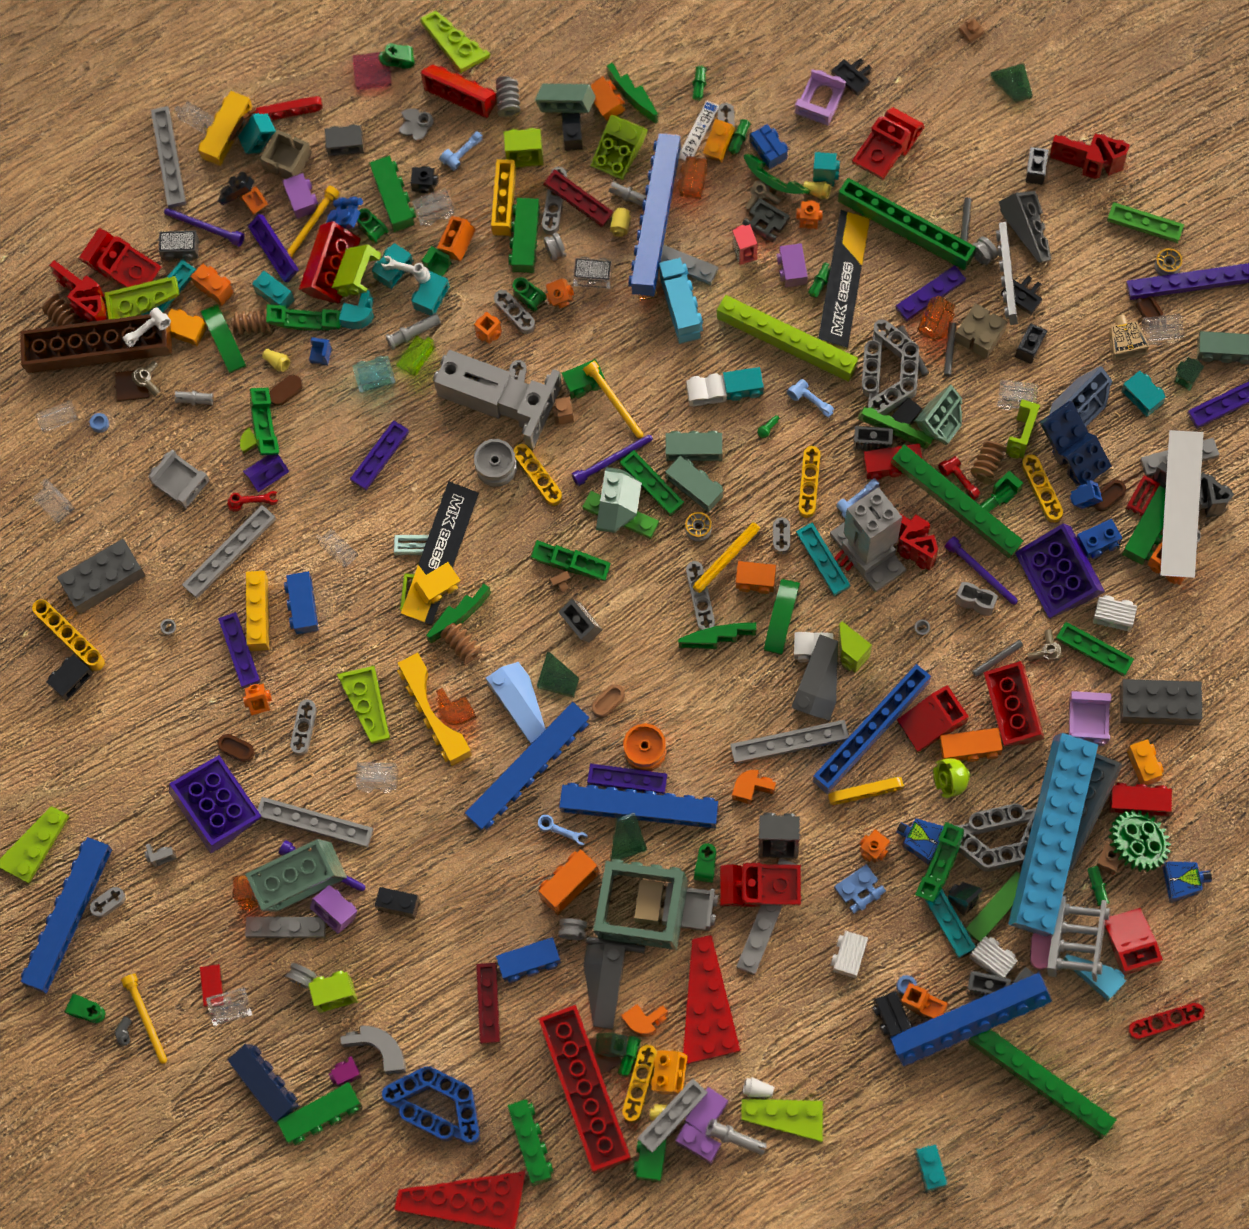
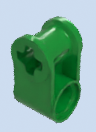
M389 43L384 51L379 54V61L384 66L401 69L413 68L415 65L413 47Z
M360 209L357 225L376 244L380 237L389 233V229L370 210ZM368 218V221L362 222L361 219Z
M519 277L514 280L512 286L515 298L525 304L531 311L536 312L538 305L547 299L546 294L525 278ZM520 286L525 287L523 291L517 290Z
M705 843L699 848L693 879L695 881L713 883L716 849L710 843ZM706 850H710V854L713 855H709V858H706L704 853Z
M73 993L64 1011L70 1016L95 1024L101 1023L106 1016L105 1010L99 1004Z

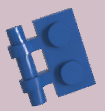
M354 196L348 199L342 197L334 200L333 206L337 207V209L330 211L326 223L333 221L343 228H354L360 215V211L357 208L363 204L362 198Z

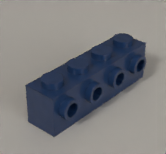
M244 1044L228 1059V1062L272 1120L277 1122L300 1107L296 1102L297 1098L285 1088L283 1079L275 1075L272 1071L273 1066L262 1058L260 1049L256 1045Z

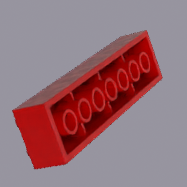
M573 1005L538 1018L593 1175L631 1161L630 1153L577 1006Z

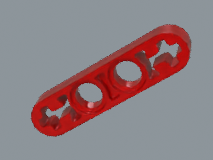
M312 96L255 108L257 110L254 114H268L270 120L274 121L322 110L323 104L321 97Z
M1190 1003L1136 1020L1129 1026L1128 1034L1135 1040L1151 1037L1198 1022L1203 1018L1205 1010L1200 1003ZM1192 1007L1200 1011L1197 1015L1198 1017L1190 1015L1187 1017L1189 1021H1186L1185 1014L1190 1013ZM1178 1013L1181 1016V1022L1178 1024L1173 1023L1170 1019L1171 1014ZM1153 1019H1159L1162 1022L1161 1029L1156 1030L1152 1027L1151 1022ZM1144 1022H1147L1150 1033H1148L1147 1029L1142 1030L1140 1035L1137 1032H1133L1135 1025L1138 1028H1142L1146 1025Z

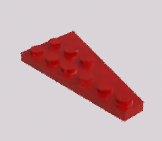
M712 935L692 939L683 1054L687 1055L686 1065L741 1052Z
M526 1170L398 1189L394 1210L493 1229H516Z

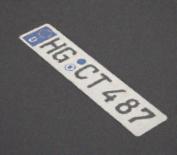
M709 101L705 102L680 151L679 159L689 163L692 161L719 105Z

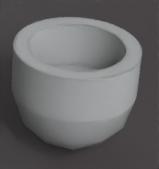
M171 619L164 620L160 626L161 632L165 635L173 634L176 630L175 622ZM168 623H169V624H171V627H170L169 631L166 632L165 630H166L167 625H168Z
M919 620L915 623L914 630L918 635H925L930 631V624L926 620ZM922 625L926 626L925 629H921L920 631L917 630V628Z

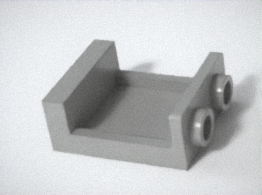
M173 449L162 457L161 463L150 471L148 477L155 487L185 509L210 481L205 472L202 470L198 471L179 457Z
M667 883L662 919L664 926H667L674 885L671 883ZM687 888L681 928L710 931V926L715 925L716 914H712L713 906L717 907L718 895H715V889Z

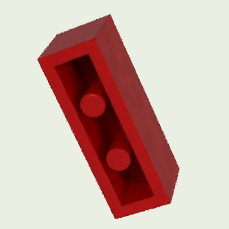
M920 443L906 445L922 458ZM902 446L864 451L863 462L866 479L875 478L879 480L886 476L893 478L901 476L903 473L891 464V460Z
M1116 783L1110 792V813L1123 814L1125 811L1129 813L1131 810H1134L1135 813L1141 811L1142 815L1148 813V815L1170 816L1172 812V789L1164 785H1157L1154 788L1147 787L1145 784L1127 786L1126 783Z

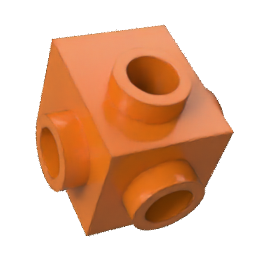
M812 200L801 201V208H797L796 219H800L799 228L818 229V221H822L823 210H819L820 203Z
M561 278L546 284L548 291L546 297L549 304L555 307L559 306L560 309L569 306V302L574 301L572 297L574 295L571 285H568L566 279Z
M487 311L474 324L475 335L482 342L485 340L490 344L501 335L500 320L490 315Z
M253 684L245 688L246 696H243L245 707H249L251 716L270 711L269 701H272L270 691L265 690L264 684Z
M874 829L870 836L865 835L859 843L861 845L859 851L862 853L861 857L867 862L872 861L876 863L878 860L882 861L888 853L886 849L890 846V840Z

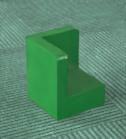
M433 246L429 248L422 259V264L428 271L442 277L452 264L449 255Z
M1010 470L993 486L992 491L993 494H996L1009 485L1014 494L1004 501L1005 504L1019 493L1023 486V482Z

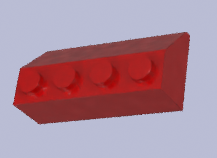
M432 64L421 71L425 91L486 119L497 103V96L494 90L488 87L484 88L473 80H466L460 74H453L442 66L438 67Z
M333 221L321 224L299 290L312 298L339 304L342 296L332 286L346 249L359 246L361 238Z
M1019 661L983 672L1003 745H1026L1045 739L1023 663Z

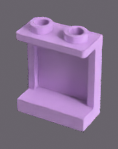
M1072 691L1069 703V735L1098 744V746L1108 744L1110 740L1109 705L1111 693Z

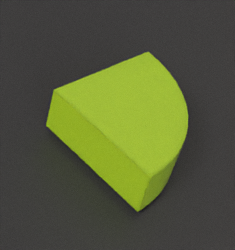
M250 428L244 431L240 439V447L243 454L257 446L255 436Z

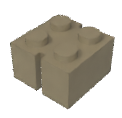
M276 130L260 161L264 170L276 175L280 173L281 177L288 179L302 172L312 152L308 142L296 137L292 139L291 135Z
M975 303L957 330L955 342L969 349L972 339L975 340L972 351L987 359L1006 331L1008 321L994 313L989 315V310Z

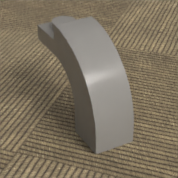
M360 1026L361 1034H358V1032H347L346 1036H341V1045L344 1048L370 1045L377 1048L383 1056L384 1072L386 1075L406 1072L403 1052L394 1038L387 1032L372 1026Z

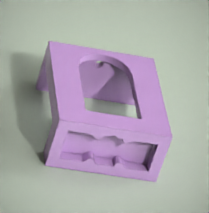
M812 69L811 77L802 97L795 104V114L829 126L845 91L846 81L837 76H830L821 70ZM823 85L830 87L833 92L826 109L810 103L815 90Z

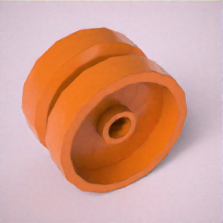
M647 723L638 724L630 728L625 734L623 741L624 755L631 767L636 770L653 771L664 762L667 753L666 741L662 731L656 726Z

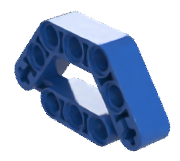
M425 1066L387 1085L382 1090L383 1099L387 1104L400 1109V1116L406 1123L445 1142L455 1137L468 1145H474L480 1140L474 1094L467 1084L433 1067ZM427 1072H432L434 1075L431 1081L423 1080V1076ZM413 1081L415 1082L414 1089L406 1090V1083ZM445 1081L451 1082V1087L448 1090L441 1089V1085ZM399 1086L405 1094L402 1095L400 1093V1090L398 1089ZM427 1089H431L455 1101L459 1127L406 1100ZM462 1090L469 1091V1096L466 1099L459 1098V1093ZM390 1091H393V1092L395 1093V1094H394V1096H395L394 1099H391V1098L389 1097V1096H390V1094H389ZM409 1108L414 1109L413 1117L406 1118L405 1111ZM465 1110L473 1112L470 1119L462 1118ZM426 1117H430L433 1120L429 1127L422 1125ZM467 1125H470L473 1133H476L472 1136V1139L466 1136L469 1134ZM444 1126H448L451 1129L447 1136L440 1134V1130Z

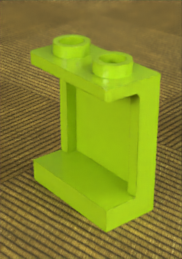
M368 244L346 249L332 288L344 297L366 293L367 288L361 285V279L367 263L379 260L381 253Z
M1021 400L1016 420L1024 422L1026 425L1021 439L1009 437L1005 453L1015 459L1024 458L1040 404Z

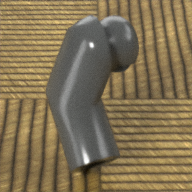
M126 1016L122 1018L115 1029L117 1042L121 1046H126L130 1043L127 1029L132 1020Z

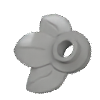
M417 109L404 110L401 113L406 122L400 127L399 132L403 135H413L415 141L420 140L427 134V129L433 125V117L431 114L420 112Z

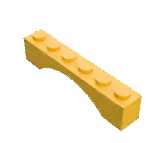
M419 653L398 662L400 669L397 672L401 680L405 679L408 683L406 689L410 697L414 695L417 702L414 704L418 712L424 713L426 718L423 721L427 729L432 728L434 732L432 738L436 746L441 745L443 751L440 753L444 761H449L451 766L472 756L463 735L444 725L431 710L426 694L429 674Z

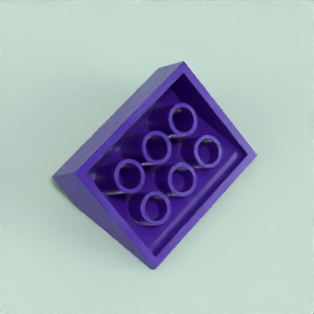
M1063 523L1015 552L1049 619L1087 603L1105 592L1073 529L1069 525Z
M220 755L169 783V794L210 854L227 845L261 818L260 813Z

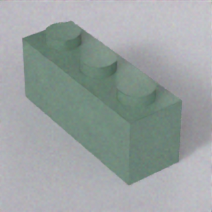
M552 83L541 85L535 101L541 112L589 113L596 96L590 84Z
M1200 331L1197 338V359L1204 362L1216 360L1223 363L1240 362L1241 364H1249V334Z
M672 431L666 433V461H676L679 456L690 461H722V433L717 431H709L707 433Z
M679 456L665 472L666 479L708 513L723 498V487L718 482L711 481L703 470H697L694 464L687 458L684 459Z

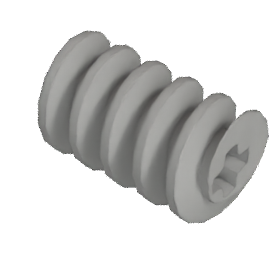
M501 76L496 79L497 107L500 117H510L520 112L518 81L508 76Z

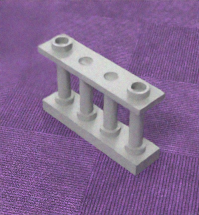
M1062 896L1054 934L1051 939L1047 966L1048 976L1057 977V970H1061V968L1092 972L1093 981L1097 982L1098 975L1102 974L1103 963H1100L1105 920H1109L1110 908H1107L1106 900H1102L1101 909L1070 906V904H1067L1066 896ZM1076 914L1100 917L1098 927L1067 924L1065 922V915ZM1066 932L1097 935L1096 945L1069 943L1062 940V936ZM1068 950L1095 953L1093 964L1064 961L1062 958H1059L1060 952Z

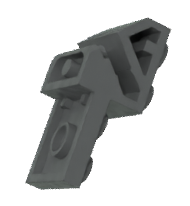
M1161 462L1157 467L1153 480L1160 483V486L1166 489L1167 464ZM1202 472L1199 511L1204 508L1206 517L1222 516L1229 507L1234 493L1228 486H1222L1212 475Z

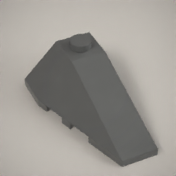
M1018 192L999 201L1000 211L1004 215L1005 220L1039 263L1051 261L1048 240L1043 235V230L1046 229L1045 223H1041L1040 214L1043 213L1036 192Z
M819 635L791 708L830 721L837 701V640Z
M590 944L586 947L584 970L593 1027L613 1030L626 956V948L623 946Z

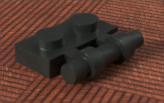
M759 198L749 211V215L753 217L752 221L745 218L742 225H750L752 231L761 235L762 239L774 243L777 236L772 234V231L775 230L780 233L790 220V216ZM762 222L767 225L766 229L760 227L758 223Z

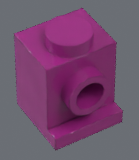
M352 1056L348 1057L349 1062L343 1061L334 1066L335 1069H332L331 1073H329L333 1085L337 1083L340 1087L348 1082L351 1083L362 1078Z

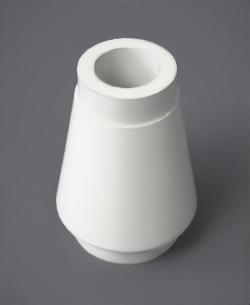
M753 1077L751 1079L746 1078L743 1094H746L747 1097L772 1098L774 1086H770Z

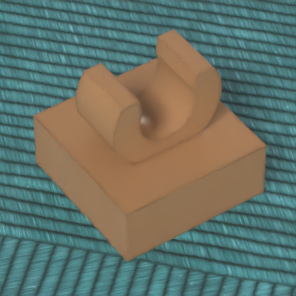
M971 18L959 27V31L969 43L984 35L985 32L975 18Z
M568 571L549 578L551 586L557 584L560 591L563 592L569 589L565 580L569 579L570 576Z

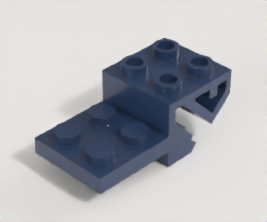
M1068 401L1040 421L1054 449L1052 453L1060 466L1068 464L1067 475L1077 486L1087 484L1089 480L1093 481L1112 467L1097 436L1088 432L1072 401Z

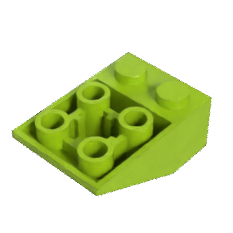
M610 115L590 166L623 180L642 147L648 129L618 116Z

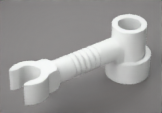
M384 256L386 261H389L388 264L381 263L385 270L398 269L413 273L419 283H426L430 279V273L422 263H416L412 266L397 262L390 256Z
M154 308L150 312L151 319L134 332L126 334L122 339L131 347L144 332L154 325L160 330L167 328L171 323V319L158 308Z

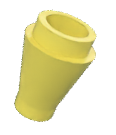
M805 181L803 184L804 187L811 190L809 194L819 199H828L830 196L831 185L827 184V182Z
M266 349L262 354V358L277 371L284 372L290 365V359L285 354Z

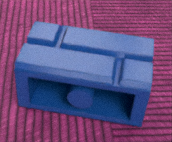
M766 124L750 134V143L766 163V166L772 169L787 160L789 149L785 142L781 143L778 139L779 135L776 129H771Z

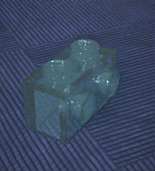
M378 356L374 360L360 361L352 366L360 393L396 383L388 356Z

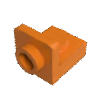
M256 186L250 192L240 197V200H243L253 215L268 205V202Z

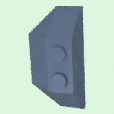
M1102 366L1082 375L1052 403L1050 414L1068 401H1072L1086 427L1106 407L1112 379Z

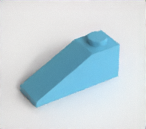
M1069 954L1063 959L1064 961L1093 964V961ZM1103 965L1102 974L1098 975L1097 982L1093 981L1092 972L1073 970L1106 1001H1109L1126 982L1125 976L1118 969L1114 970L1106 965Z

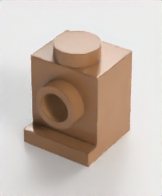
M570 397L555 399L556 406H552L555 425L574 422Z
M1106 843L1096 866L1100 870L1114 876L1120 860H1118L1120 854H1114L1113 852L1116 850V847ZM1108 853L1115 855V858H1109Z

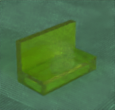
M416 336L396 365L411 375L416 376L436 348L434 340L429 337L424 340Z

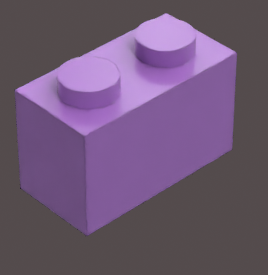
M303 173L282 180L296 218L299 219L314 213L318 201L315 194L311 195L310 189H312L309 178L305 179Z
M802 243L780 246V252L776 254L777 263L782 266V270H779L780 280L784 281L785 287L806 285L808 276Z
M330 885L312 899L310 909L337 934L351 924L357 914L355 906L351 902L346 901L341 896V893Z
M709 1087L706 1089L708 1093L686 1116L685 1123L706 1134L709 1121L711 1119L717 1120L728 1105L727 1099Z
M685 1123L675 1140L677 1145L709 1164H712L721 1148V1143L706 1136V1134Z

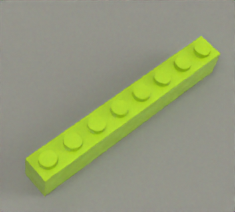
M728 295L724 296L717 308L718 320L848 382L858 367L857 357Z

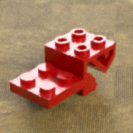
M894 107L890 108L884 116L878 117L871 127L872 132L852 159V163L883 180L899 156L905 157L924 130V123Z
M1096 133L1091 145H1087L1082 141L1071 140L1066 136L1055 135L1049 158L1083 168V176L1098 179L1103 168L1108 176L1122 171L1130 144L1123 140H1115L1107 135Z
M101 228L97 229L78 260L110 280L112 278L124 287L152 282L162 267L131 247V244L122 238L114 237L108 231Z
M53 260L49 265L53 271L51 274L57 279L56 283L60 287H67L70 290L67 298L70 301L69 306L74 310L73 313H76L79 319L84 318L87 322L109 320L107 307L104 303L106 299L99 284L87 275L82 280Z
M900 514L902 521L897 552L904 559L914 561L919 568H926L930 571L936 562L938 553L935 536L929 535L930 523L916 514L912 520Z
M762 863L720 865V907L800 906L801 865Z

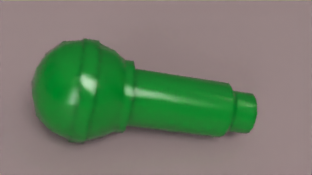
M775 415L765 425L758 428L757 434L760 438H767L771 429L780 419L779 416Z

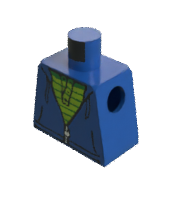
M915 818L911 827L900 822L896 833L906 837L903 843V847L929 865L938 847V839L944 826Z
M1165 862L1162 866L1169 903L1197 895L1203 890L1202 883L1212 882L1210 870L1199 872L1197 862Z

